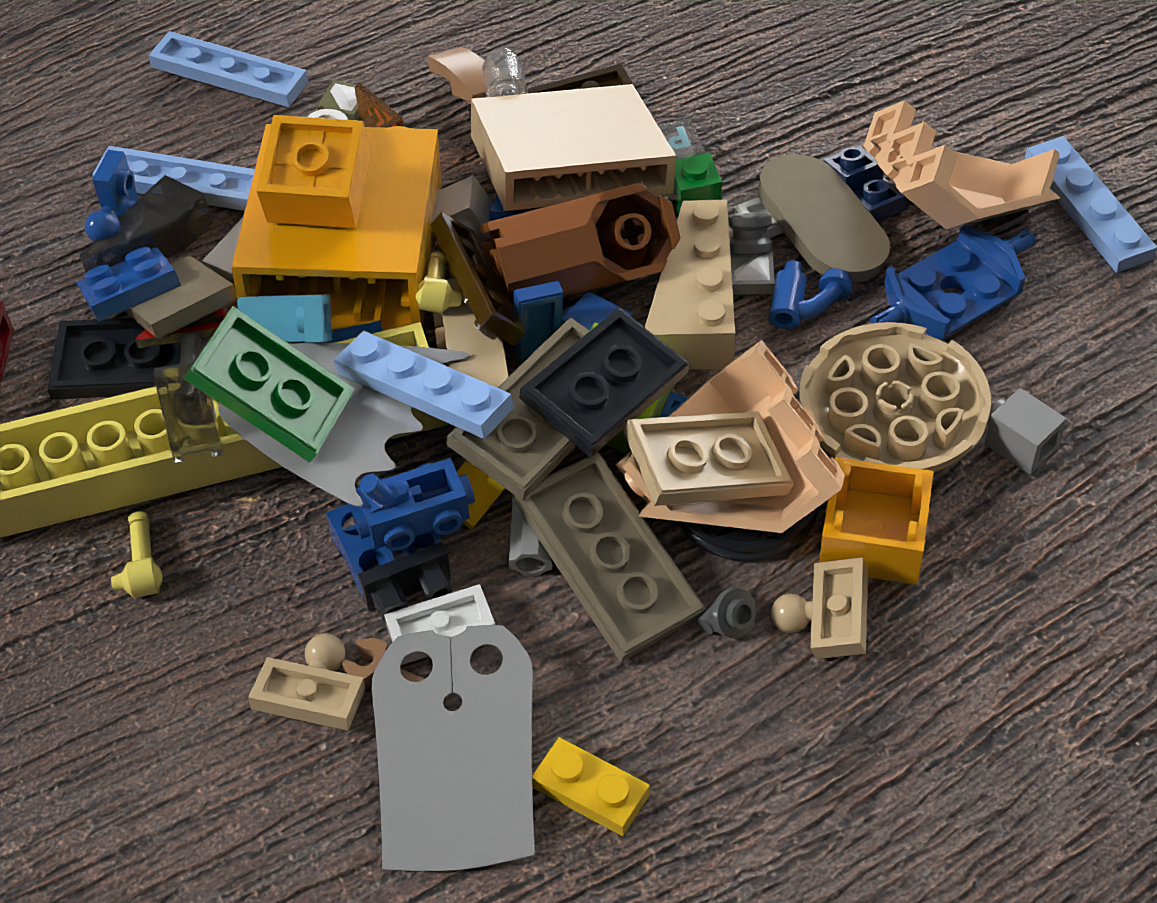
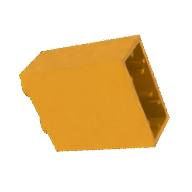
M266 124L231 266L237 300L240 297L330 294L332 330L375 321H381L383 331L421 322L422 328H424L426 311L419 310L416 293L418 292L419 284L427 276L431 253L435 252L436 235L430 224L433 222L437 191L442 189L438 129H414L402 126L389 128L365 127L371 155L357 228H343L266 221L257 194L259 177L271 124Z

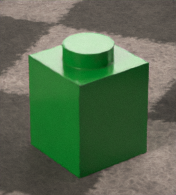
M710 152L676 159L674 193L668 194V198L672 202L677 219L683 201L722 200V180Z

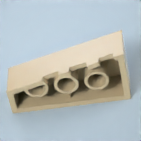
M727 200L683 201L677 219L681 238L675 249H672L667 258L668 262L661 272L645 328L690 363L689 370L724 369L734 361L735 321Z

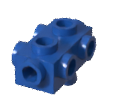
M451 458L436 463H427L417 469L389 478L379 479L374 474L364 476L360 482V487L356 488V492L361 497L363 505L359 509L352 510V516L360 539L370 537L375 549L386 546L389 550L397 551L410 546L415 536L433 530L439 535H447L458 530L464 520L470 519L468 504L474 503L475 497L468 476L466 474L458 476Z

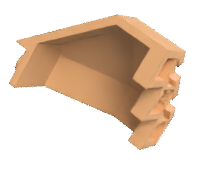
M905 100L874 113L863 147L877 160L876 163L884 173L895 182L897 189L946 230L1027 210L1060 199L1050 189L1060 153L1055 149L1014 164L956 152L951 150L946 144L940 147H933L932 143L936 131L926 122L911 127L916 109Z
M762 340L708 380L668 417L759 411L794 483L789 495L654 506L632 451H630L616 466L625 476L631 489L646 502L639 517L783 533L842 490L845 477L838 462L832 457L829 458L821 449L820 443L825 440L811 412L807 408H803L793 394L798 391V388L792 377Z

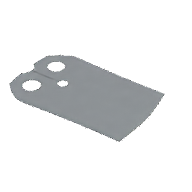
M467 626L465 631L451 636V645L450 637L436 634L434 630L397 636L384 652L375 668L372 677V696L380 786L382 870H464L535 855L532 794V661L519 640L504 626ZM485 644L498 647L503 656L500 668L488 675L475 672L470 664L473 651ZM413 652L428 654L433 663L430 675L419 682H410L405 679L400 670L403 659ZM451 654H452V674H451ZM453 682V693L460 695L463 702L458 710L448 711L444 708L443 702L444 698L452 693Z

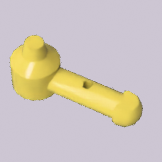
M441 252L431 253L427 276L424 277V280L418 286L416 300L419 304V310L441 314L449 307L461 305L462 293L453 290L448 280H445L447 258Z
M137 511L128 517L132 561L127 562L122 573L111 577L114 591H126L133 598L158 594L163 580L161 569L155 564L151 555L148 514Z

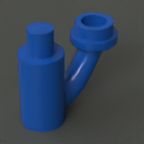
M795 260L786 262L784 270H781L776 275L769 312L770 323L780 329H793L799 325L800 321L817 316L836 299H843L850 295L852 281L849 274L838 268L827 270L819 280L818 288L820 292L813 298L804 300L807 278L802 273V264Z

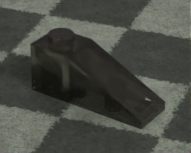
M164 175L118 218L120 227L113 236L101 240L96 239L80 254V258L87 273L89 270L101 265L112 267L126 260L127 254L143 247H149L150 249L157 247L165 258L186 250L212 224L204 193Z

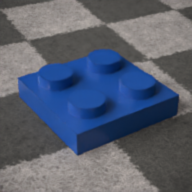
M149 247L136 249L126 255L125 261L112 267L108 265L95 267L85 273L84 279L76 282L83 298L98 322L181 286L175 269L157 247L153 249Z

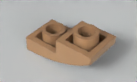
M464 47L428 56L430 72L445 77L447 81L451 82L452 95L468 101L469 104H471V99L496 97L507 93V85L497 72L485 60Z

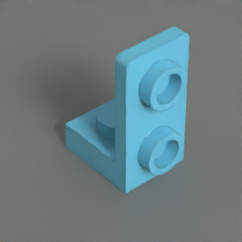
M330 294L240 297L237 300L238 310L285 342L305 341V343L332 341Z

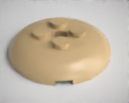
M894 322L866 324L837 334L820 346V353L803 370L800 381L799 403L803 408L805 407L811 412L825 438L820 443V446L834 458L930 470L935 473L962 459L974 448L985 432L991 409V393L982 368L970 353L955 341L951 340L947 344L937 338L926 335L927 328Z

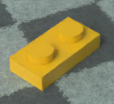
M558 737L532 775V788L622 837L650 796V785L560 737Z

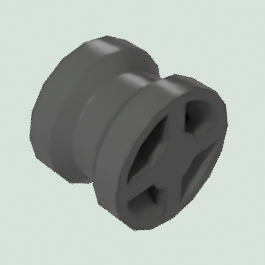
M743 213L728 216V224L732 229V239L730 240L731 253L752 254L772 251V241L767 237V228L772 224V215Z

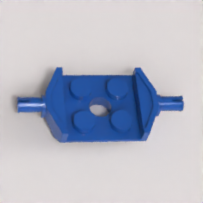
M967 225L960 227L958 240L899 274L892 266L886 270L885 290L887 301L891 307L871 317V324L894 322L917 325L927 328L926 335L937 339L946 338L1022 293L1025 275L1016 255L1035 246L1036 239L1032 232L1029 234L1030 230L1025 229L1009 240H1001L999 237ZM956 288L962 291L963 294L945 293L943 289Z

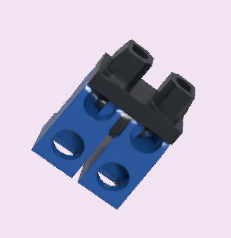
M347 504L326 512L332 540L338 552L342 554L357 588L363 596L368 611L375 609L385 623L384 614L409 607L405 598L407 596L422 591L426 601L452 593L448 554L439 535L434 530L415 536L413 543L402 550L393 551L389 550L386 546L375 549L370 537L360 539L355 525L342 529L343 524L353 517L352 510L359 509L360 507Z

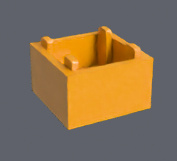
M273 115L257 187V194L267 222L357 228L371 155L363 121Z
M835 457L845 477L842 490L828 499L819 563L863 557L868 567V578L918 585L934 471Z

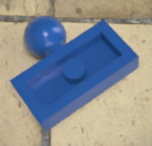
M107 150L92 179L102 209L92 212L87 217L85 232L89 239L97 244H109L113 241L128 243L136 226H140L143 221L144 205L139 201L135 188V176L133 171L129 169L125 152Z

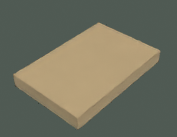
M759 411L627 420L623 430L654 506L789 495L794 485Z

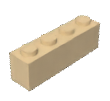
M448 280L453 290L463 293L457 280ZM463 299L460 306L449 307L441 314L433 312L435 327H439L435 328L438 349L462 351L470 355L468 358L450 361L443 365L498 388L508 378L502 339L497 337L495 340H492L478 330L474 324L476 317Z

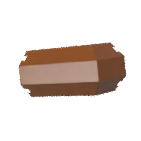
M641 183L481 224V234L490 232L491 241L482 243L483 249L513 307L514 290L559 281L563 290V297L613 283L662 272L668 262L667 258L672 249H675L681 238L672 202L662 196L655 195Z

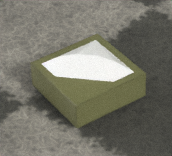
M333 80L318 103L317 109L338 110L344 113L348 120L358 121L364 112L360 86Z

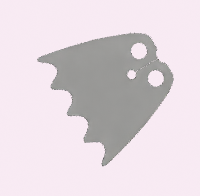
M350 343L290 344L355 389L318 454L310 463L221 403L218 406V411L223 420L236 433L273 461L329 494L353 506L361 507L363 502L354 486L356 479L365 473L394 470L395 463L387 455L385 443L389 438L398 434L419 432L423 429V425L412 415L411 406L337 373L333 360ZM401 346L440 364L465 359L470 356L469 353L462 351Z

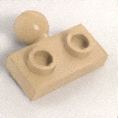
M864 558L814 563L813 601H806L802 596L793 593L780 596L771 608V618L774 625L783 632L797 633L805 629L809 622L812 621L810 649L816 659L866 654L868 567Z
M322 633L314 636L306 645L305 660L308 666L267 657L248 699L251 710L348 731L365 692L364 678L335 672L341 667L342 660L345 659V647L342 641L335 635Z

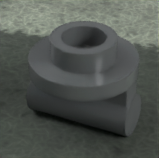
M731 586L718 596L717 600L700 616L697 623L708 634L718 632L728 638H741L751 630L755 622L756 604L754 598L747 590Z

